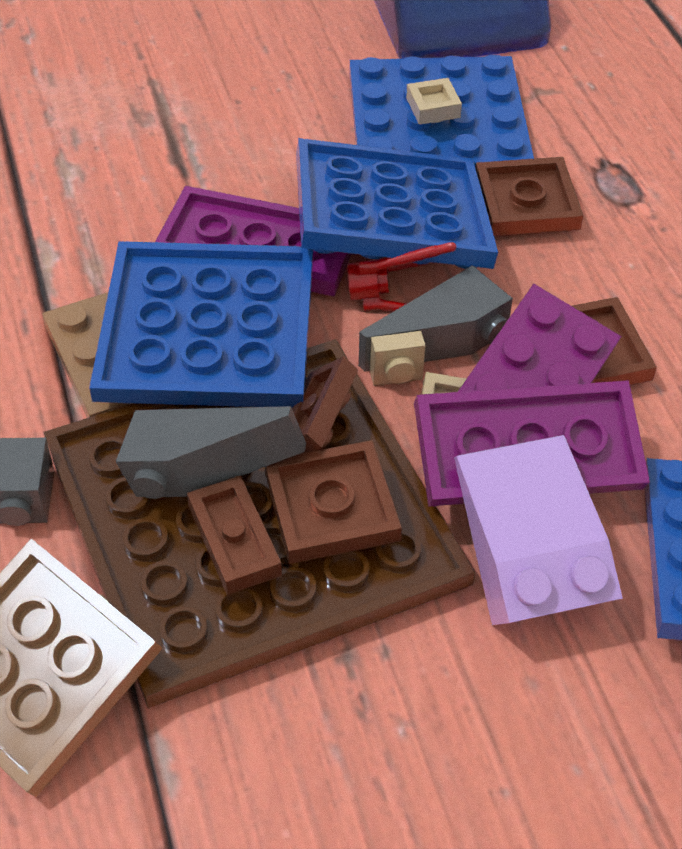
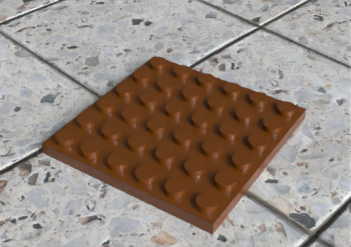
M336 339L307 349L306 380L310 372L343 356L347 358ZM357 374L349 389L351 397L345 407L339 411L331 428L333 436L324 449L373 441L402 527L401 541L289 564L265 476V467L242 475L241 478L280 558L282 576L229 595L226 594L190 511L188 498L161 497L151 499L136 497L118 467L116 459L135 410L245 407L133 403L43 432L44 438L47 439L52 461L105 598L113 607L163 648L137 678L147 708L154 707L473 585L475 571L436 506H428L425 487Z

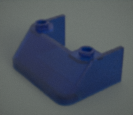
M374 0L400 59L411 56L419 58H445L452 55L478 57L537 49L545 46L550 39L552 24L549 0Z

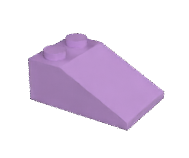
M564 435L454 457L492 625L512 623L623 599L609 539Z

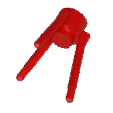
M449 242L411 251L394 258L386 257L378 260L348 263L351 301L363 300L364 311L385 310L394 312L407 303L380 299V294L389 293L388 273L428 265L413 262L453 252L456 250V244Z

